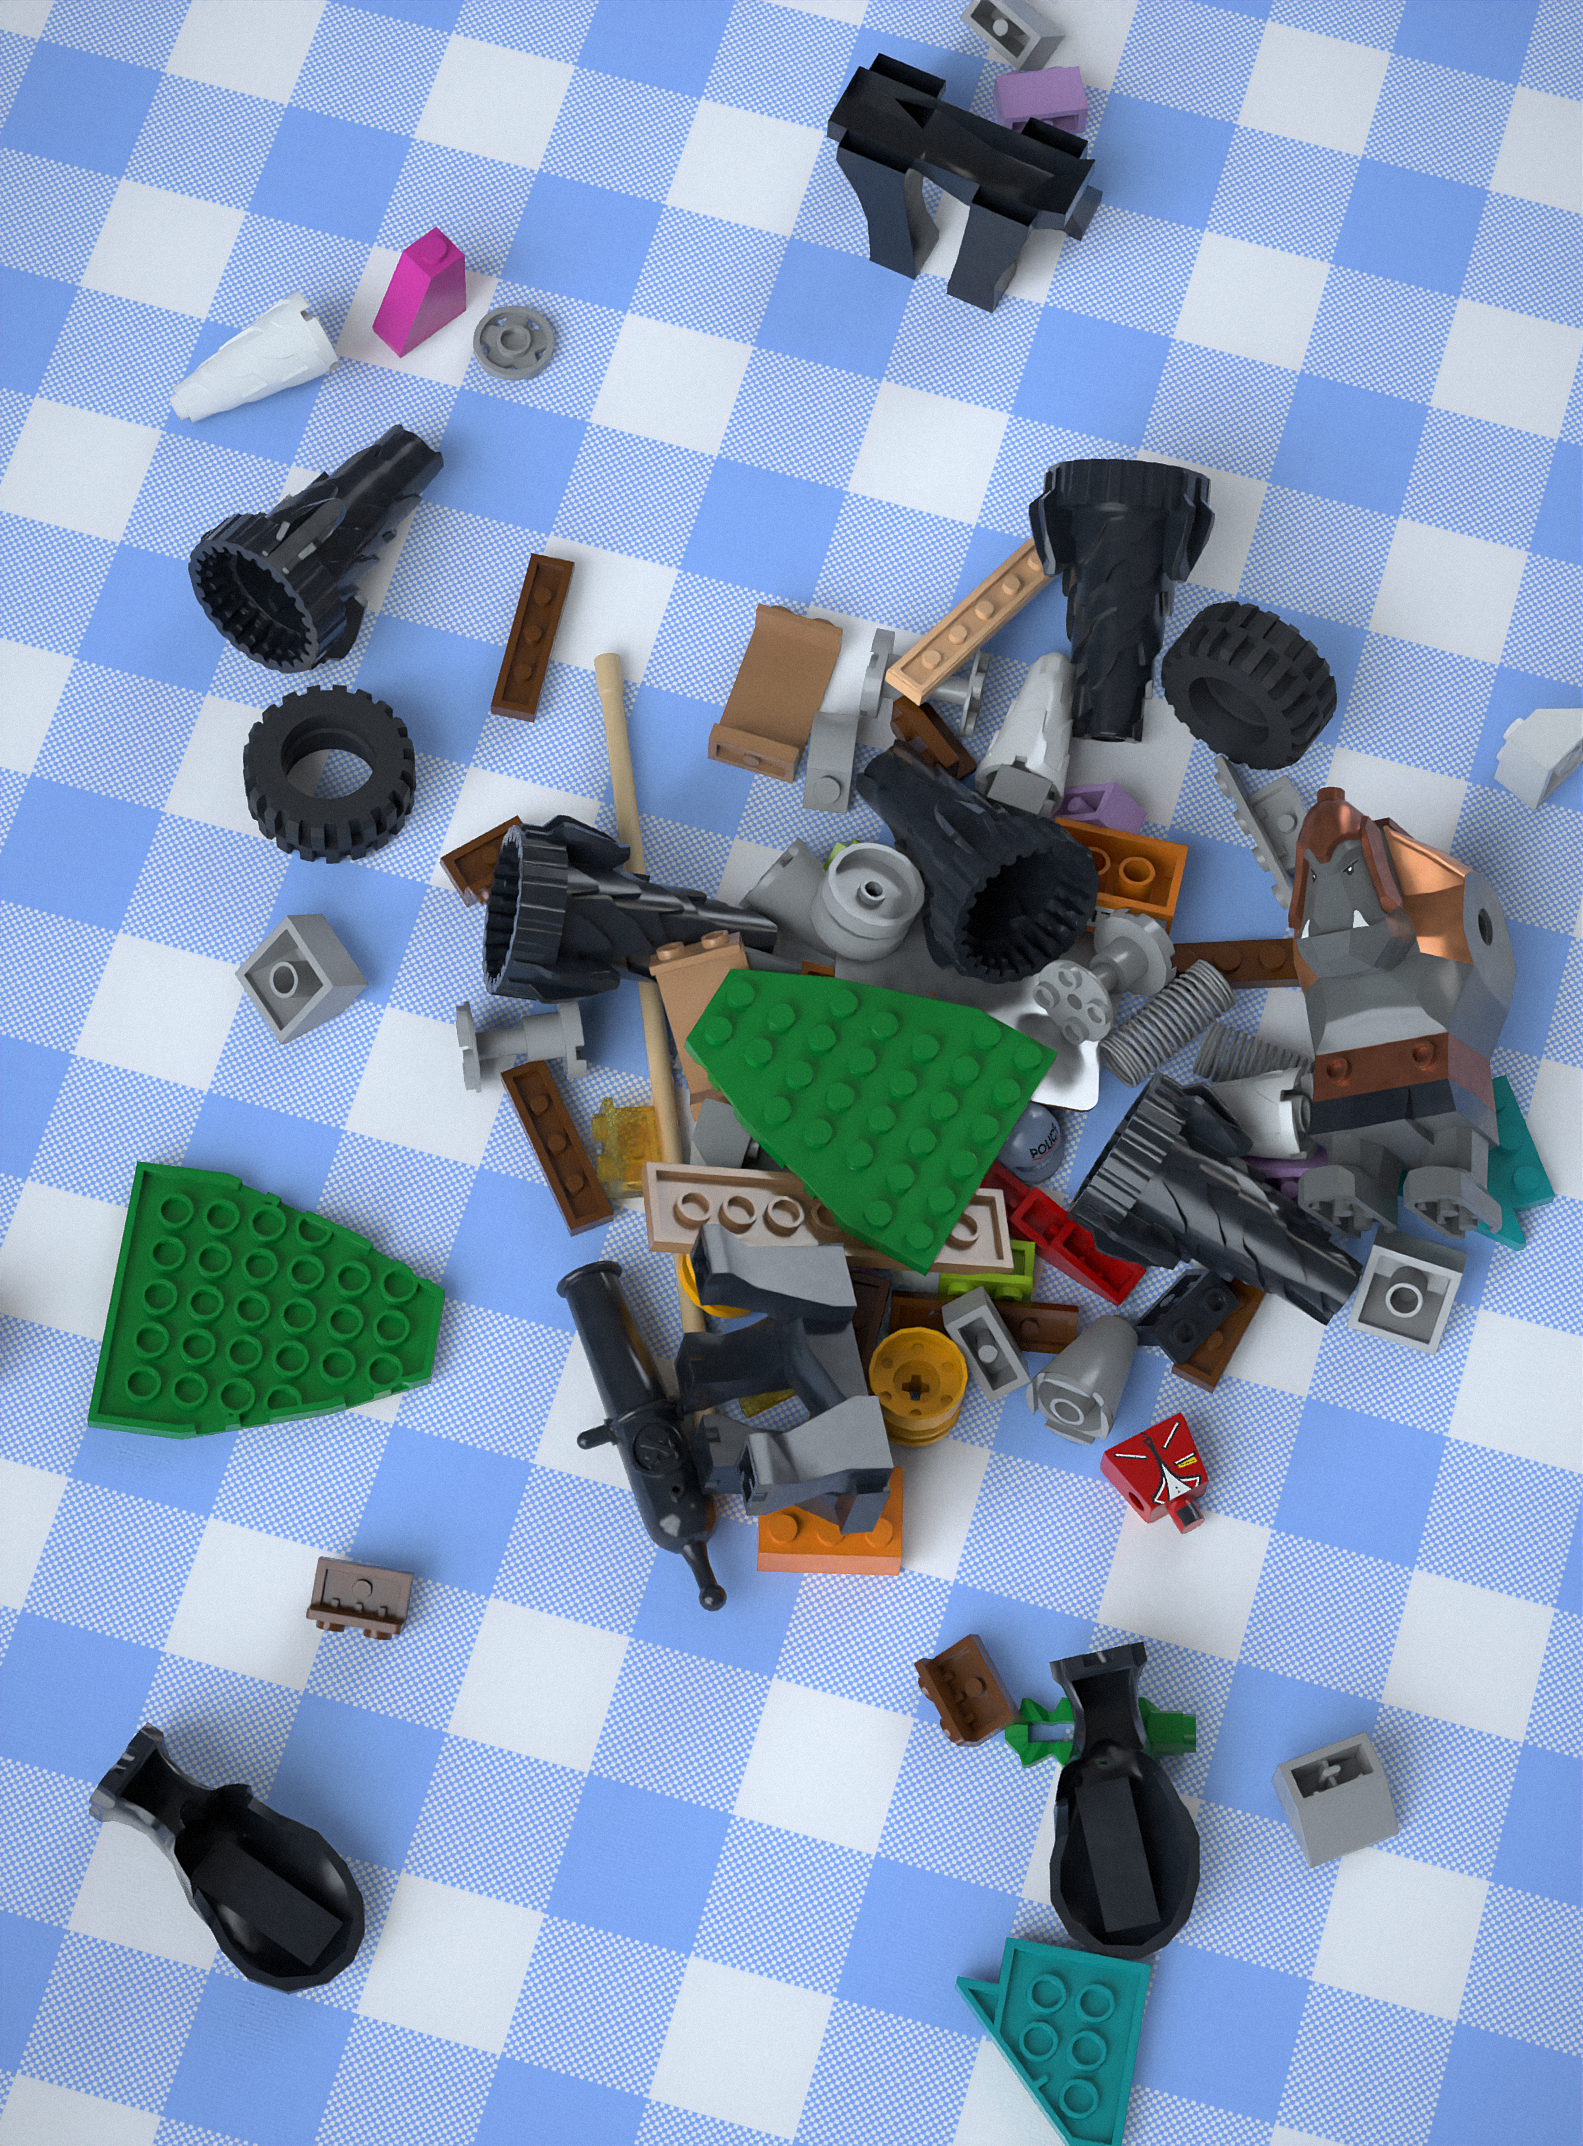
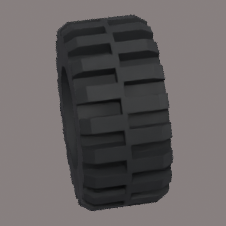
M1238 601L1216 603L1200 611L1165 654L1162 661L1161 685L1165 688L1164 696L1168 705H1173L1175 708L1174 715L1180 723H1185L1190 728L1189 733L1197 740L1201 739L1209 745L1208 749L1217 755L1222 753L1228 757L1229 761L1238 765L1248 764L1250 769L1255 770L1267 768L1270 771L1291 766L1304 755L1331 720L1336 710V682L1334 676L1329 675L1330 666L1325 658L1319 657L1317 654L1318 648L1310 640L1306 641L1299 634V629L1291 623L1287 625L1279 620L1280 616L1271 611L1266 613L1260 611L1259 606L1250 603L1241 606Z
M333 684L332 690H321L320 685L307 687L306 694L298 696L296 691H293L283 696V705L280 707L271 704L262 713L263 723L258 721L253 724L248 734L249 743L244 746L243 776L248 809L252 819L258 821L261 833L270 840L276 837L277 848L287 854H291L295 849L299 851L300 859L314 862L316 856L326 857V864L340 863L339 857L351 855L354 861L366 857L365 849L371 846L375 851H378L387 845L388 833L397 835L405 825V816L411 814L415 802V752L413 742L408 738L407 727L402 719L399 717L393 718V709L384 701L379 700L374 704L371 693L361 689H357L355 694L349 693L345 685ZM327 749H337L353 753L363 759L372 769L370 778L361 788L347 796L336 799H320L306 795L296 789L289 782L287 776L294 765L302 758L311 753Z

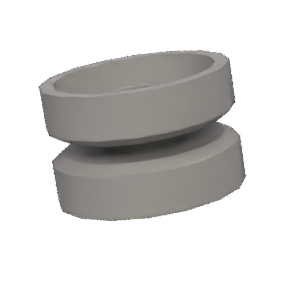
M877 843L852 844L839 851L829 865L823 881L812 899L810 917L818 936L829 948L842 956L864 962L882 960L896 952L906 937L912 922L924 903L925 887L918 869L905 855L889 846Z

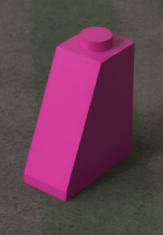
M437 226L403 250L372 325L373 331L400 359L466 311L465 255Z

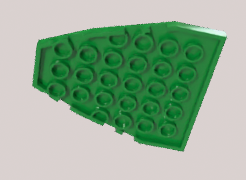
M730 969L686 1038L684 1046L695 1063L705 1069L707 1079L716 1092L721 1090L735 1109L733 1115L741 1126L782 1169L787 1166L804 1184L803 1190L812 1200L818 1198L834 1215L833 1221L843 1232L925 1277L1055 1062L1058 1054L1055 1050L977 1008L834 977Z
M137 1161L87 1418L88 1427L184 1440L331 1415L431 1384L445 1301V1290L429 1279L417 1277L409 1266L398 1259L394 1262L374 1249L373 1243L363 1236L308 1210L306 1213L294 1209L282 1203L280 1197L270 1192L265 1195L245 1186L242 1179L234 1175Z

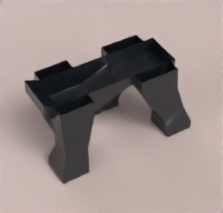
M878 53L869 70L861 66L857 68L828 119L827 138L839 142L836 161L855 190L867 219L870 245L869 261L913 280L917 278L936 246L940 232L926 209L922 193L925 176L963 204L970 206L967 224L958 257L947 285L946 294L993 313L1016 274L1017 263L1015 256L1023 247L1033 229L1060 230L1067 233L1069 237L1079 241L1082 240L1102 200L1103 191L1088 185L1094 174L1096 159H1087V140L1036 118L1030 117L1020 134L941 100L946 92V80Z
M721 1224L701 1225L690 1252L700 1305H723L763 1312L768 1316L748 1327L723 1335L707 1332L684 1333L674 1362L684 1412L704 1411L732 1399L793 1389L813 1417V1419L791 1431L785 1432L752 1427L723 1414L702 1415L692 1443V1451L702 1495L742 1494L747 1516L767 1515L795 1505L838 1525L840 1534L873 1532L891 1492L888 1481L894 1466L878 1396L868 1395L851 1320L857 1305L843 1250L844 1243L818 1244V1246H746Z

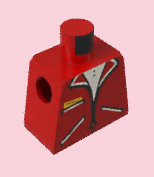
M1181 1412L1104 1451L1100 1464L1102 1473L1144 1522L1148 1524L1153 1523L1169 1514L1179 1532L1185 1534L1196 1529L1205 1521L1204 1516L1194 1501L1205 1494L1209 1482L1208 1475Z

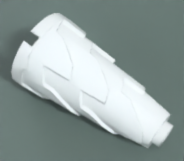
M298 290L287 295L283 300L264 312L249 327L222 345L217 353L202 362L192 374L172 387L175 395L169 397L168 400L180 421L189 418L194 423L217 412L228 411L247 402H256L288 387L306 383L326 373L329 374L341 366L317 317H313L311 313L307 314L306 309L310 306Z
M1055 652L1049 653L1046 656H1041L1031 665L1017 699L1012 700L1001 729L995 731L987 753L977 769L974 778L976 779L974 788L985 800L1003 763L1053 781L1049 800L1056 803L1052 815L1061 807L1070 755H1067L1074 721L1071 719L1076 670L1065 655Z
M1288 1068L1263 1073L1255 1077L1210 1085L1238 1119L1248 1137L1254 1142L1247 1155L1292 1160H1309L1313 1157L1318 1142L1312 1138H1307L1314 1086L1312 1074H1305L1308 1068Z

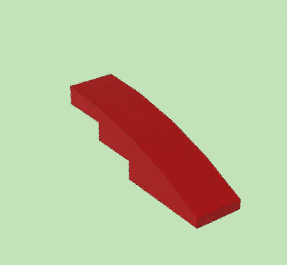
M995 1160L986 1175L985 1188L1003 1190L1009 1235L1017 1241L1035 1242V1254L1113 1305L1120 1306L1147 1270L1140 1264L1121 1261L1097 1251L1092 1233L1066 1218V1211L1037 1186L1030 1190Z

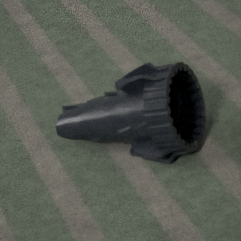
M397 424L384 433L372 446L351 456L332 474L328 475L324 471L294 497L288 494L268 514L261 513V511L255 515L249 513L241 515L238 513L224 519L216 528L206 532L201 537L200 543L195 546V549L192 550L189 556L191 561L188 563V572L193 591L208 619L213 622L220 634L227 638L238 651L243 652L249 659L262 664L270 670L291 674L313 670L320 663L325 664L328 660L341 661L349 654L354 645L368 607V600L364 596H355L361 590L356 584L381 561L377 554L397 536L395 527L423 500L419 495L444 467L441 452H435L430 449L418 435L404 430L402 424Z
M1078 459L1063 461L1048 467L1047 472L1044 474L1043 493L1029 504L1028 516L1036 551L1043 565L1044 575L1055 577L1063 571L1062 593L1064 597H1068L1066 631L1068 640L1071 642L1070 663L1076 664L1072 720H1074L1072 726L1073 737L1102 742H1128L1133 744L1142 742L1145 699H1152L1155 660L1163 647L1166 616H1172L1176 582L1185 583L1209 540L1215 523V513L1209 507L1211 480L1206 475L1174 465L1124 459Z
M894 739L891 747L870 761L864 773L857 774L856 789L860 796L890 828L895 842H893L895 849L905 855L920 873L925 887L924 894L928 897L930 907L925 908L921 912L927 949L933 962L940 969L955 968L961 976L977 978L989 984H1004L1009 981L1014 983L1021 981L1027 976L1032 977L1040 973L1047 964L1058 960L1063 953H1066L1074 945L1077 937L1082 935L1087 927L1086 923L1092 917L1096 907L1099 873L1095 869L1096 863L1092 857V851L1086 845L1078 842L1059 823H1055L1052 819L1045 816L1041 818L1036 815L1012 817L998 802L991 806L979 793L969 790L952 777L939 763L932 767L906 741Z
M557 815L543 826L522 823L520 826L513 825V827L508 829L507 834L503 838L493 869L485 913L482 947L483 979L486 990L491 995L534 1001L539 1000L543 1004L569 1003L617 989L620 986L621 979L658 984L656 975L651 976L649 964L650 956L657 954L656 950L659 947L673 942H683L684 946L702 942L701 937L714 931L727 930L728 934L740 932L744 946L773 955L774 946L777 944L778 926L756 912L728 906V903L716 899H709L701 891L649 882L650 875L613 870L629 860V845L619 843L608 834L570 816Z
M1157 1071L1131 1105L1086 1175L1065 1213L1066 1218L1092 1233L1095 1248L1103 1255L1125 1262L1163 1267L1174 1270L1180 1260L1189 1264L1194 1259L1229 1282H1233L1237 1278L1243 1283L1252 1285L1261 1291L1276 1294L1325 1326L1350 1298L1362 1274L1361 1269L1363 1265L1328 1241L1332 1235L1331 1233L1307 1219L1304 1212L1293 1200L1264 1182L1267 1178L1265 1173L1239 1158L1249 1153L1254 1142L1248 1137L1238 1119L1216 1092L1203 1082L1183 1086L1160 1071Z

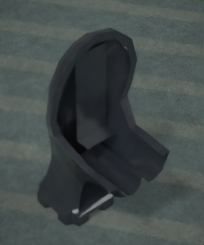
M1144 1642L1122 1645L1049 1662L1053 1680L1063 1688L1070 1702L1074 1720L1072 1750L1060 1773L1053 1809L1055 1843L1049 1863L1050 1901L1073 1940L1100 1955L1123 1959H1141L1166 1947L1186 1925L1190 1917L1200 1881V1836L1189 1810L1181 1801L1151 1745L1139 1707L1138 1682L1143 1667L1148 1661ZM1099 1761H1107L1108 1763L1107 1765L1099 1764Z
M147 1722L128 1744L117 1763L108 1770L99 1782L96 1790L89 1798V1803L91 1804L89 1814L101 1823L116 1821L131 1826L150 1838L174 1866L177 1878L189 1905L211 1929L221 1951L250 1982L288 1995L329 1984L353 1963L365 1935V1906L363 1897L346 1862L318 1831L277 1813L253 1796L251 1785L236 1783L224 1785L216 1789L206 1786L184 1773L170 1758L163 1732Z

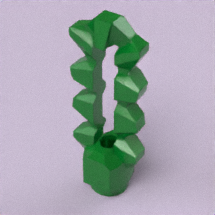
M1139 1697V1707L1147 1735L1159 1759L1163 1756H1184V1753H1196V1714H1183V1711H1161L1145 1697ZM1022 1698L1019 1710L1022 1718L1005 1729V1743L1019 1755L1023 1768L1036 1766L1054 1755L1063 1769L1072 1750L1073 1742L1029 1743V1726L1036 1724L1047 1726L1074 1724L1068 1698H1061L1054 1713H1051L1030 1698ZM1099 1761V1764L1107 1765L1108 1761Z

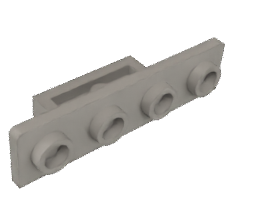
M1219 755L1213 759L1219 770L1214 775V778L1222 793L1227 798L1233 797L1238 807L1233 812V815L1245 835L1252 834L1257 844V847L1252 849V852L1263 871H1271L1277 883L1271 887L1281 907L1286 910L1290 907L1294 881L1291 875L1295 874L1296 841L1308 811L1292 780L1287 775L1282 776L1249 796L1234 765L1223 755Z

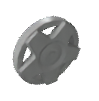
M523 306L500 307L489 312L478 323L473 336L474 354L482 369L492 377L495 376L500 379L514 381L530 380L540 374L553 356V330L541 314ZM507 317L502 327L491 325L493 322ZM527 319L536 323L542 330H530ZM480 343L490 349L487 356L484 355ZM545 351L543 356L537 361L535 355Z

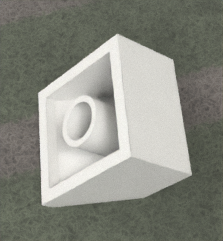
M1583 708L1536 709L1525 721L1520 717L1517 718L1503 735L1506 744L1496 756L1499 764L1494 779L1533 811L1583 763Z

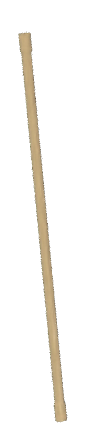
M604 653L595 657L594 666L598 695L601 699L619 842L630 846V858L622 864L623 871L646 875L623 699L625 690L621 660L618 654ZM638 982L661 1163L684 1164L663 999L658 984ZM673 1253L683 1336L684 1333L706 1332L704 1310L695 1305L683 1290L677 1272L679 1254ZM716 1406L693 1413L696 1432L702 1415L717 1414ZM713 1494L714 1497H719V1496L725 1495V1494Z

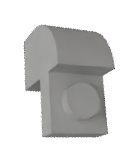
M822 711L814 712L802 808L847 814L859 716Z

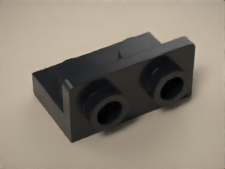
M1186 1269L1133 1325L1138 1335L1137 1346H1159L1175 1365H1182L1238 1307L1239 1300L1219 1275L1211 1270Z

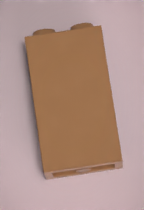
M759 603L756 609L755 629L720 723H714L709 736L708 758L793 784L812 731L814 712L820 710L841 652L843 629L836 627L825 619H809L793 614L792 611L782 606L774 605L770 607Z
M727 930L714 931L701 937L702 942L684 946L683 942L669 943L659 947L656 950L657 954L650 956L651 976L656 975L690 1091L689 1106L694 1122L698 1120L705 1098L731 1105L721 1090L716 1092L707 1079L705 1069L695 1063L684 1046L686 1038L730 969L750 970L740 932L728 934Z

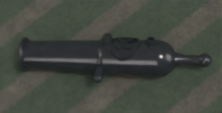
M610 1260L586 1264L565 1275L558 1282L556 1288L558 1295L561 1298L567 1299L607 1416L603 1420V1425L581 1432L577 1437V1444L584 1450H589L611 1442L612 1446L617 1445L647 1533L659 1547L674 1554H682L692 1569L699 1587V1603L710 1612L718 1611L726 1604L727 1594L724 1588L718 1585L709 1563L707 1543L717 1529L719 1521L718 1507L713 1494L702 1495L692 1445L682 1425L684 1416L694 1412H684L681 1397L677 1398L675 1394L669 1395L619 1280L623 1271L620 1264Z

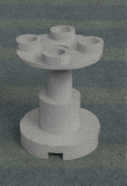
M880 628L876 630L870 651L874 654L871 655L869 666H867L859 715L877 719L883 698L897 700L904 695L884 680L887 670L902 657L892 654L895 641L894 631ZM977 650L970 680L950 676L928 697L964 706L959 737H973L976 720L979 716L984 693L982 692L984 679H986L991 653L982 652V650Z
M1121 908L1113 911L1097 925L1094 932L1096 955L1090 961V971L1073 961L1066 960L1052 961L1042 969L1039 975V984L1033 989L1034 1000L1040 1007L1046 1010L1055 1024L1062 1029L1064 1037L1070 1043L1080 1045L1084 1041H1098L1111 1031L1114 1010L1108 993L1117 995L1127 990L1134 995L1152 996L1161 991L1174 979L1177 966L1171 969L1172 963L1170 957L1175 954L1173 944L1164 929L1151 917L1144 913L1135 917L1131 914H1126L1130 909Z
M469 1001L463 1002L462 1006H456V1029L459 1047L468 1046V1049L462 1050L464 1061L462 1066L466 1091L475 1089L476 1093L482 1092L479 1060L525 1053L528 1062L562 1058L567 1080L585 1078L587 1076L586 1059H581L580 1053L582 1046H584L578 1001L555 1004L556 1012L524 1016L521 1018L522 1026L476 1033Z

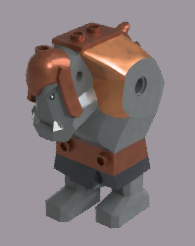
M1321 788L1317 791V803L1304 817L1302 828L1296 841L1295 876L1288 913L1289 928L1295 929L1293 939L1294 965L1305 997L1315 1053L1313 1103L1308 1136L1327 1149L1329 1165L1312 1168L1302 1174L1298 1181V1206L1342 1237L1359 1239L1361 1238V1231L1371 1230L1372 1222L1378 1221L1384 1224V1232L1387 1234L1393 1233L1398 1228L1397 1191L1401 1172L1404 1169L1408 1172L1403 1184L1404 1207L1443 1236L1458 1239L1466 1238L1465 1231L1476 1230L1478 1222L1483 1221L1489 1225V1232L1492 1234L1497 1233L1502 1229L1501 1206L1487 1191L1488 1150L1499 1146L1490 1059L1509 1013L1516 978V965L1501 902L1493 887L1477 871L1448 853L1415 840L1390 817L1371 820L1369 816H1365L1348 801H1345V791L1342 788Z

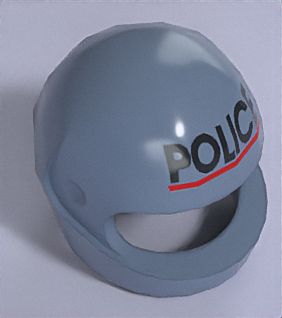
M1030 1102L996 1159L1000 1165L1024 1184H1037L1049 1179L1055 1174L1062 1163L1064 1142L1058 1122L1045 1106ZM1053 1155L1050 1162L1038 1171L1022 1172L1016 1168L1039 1165Z

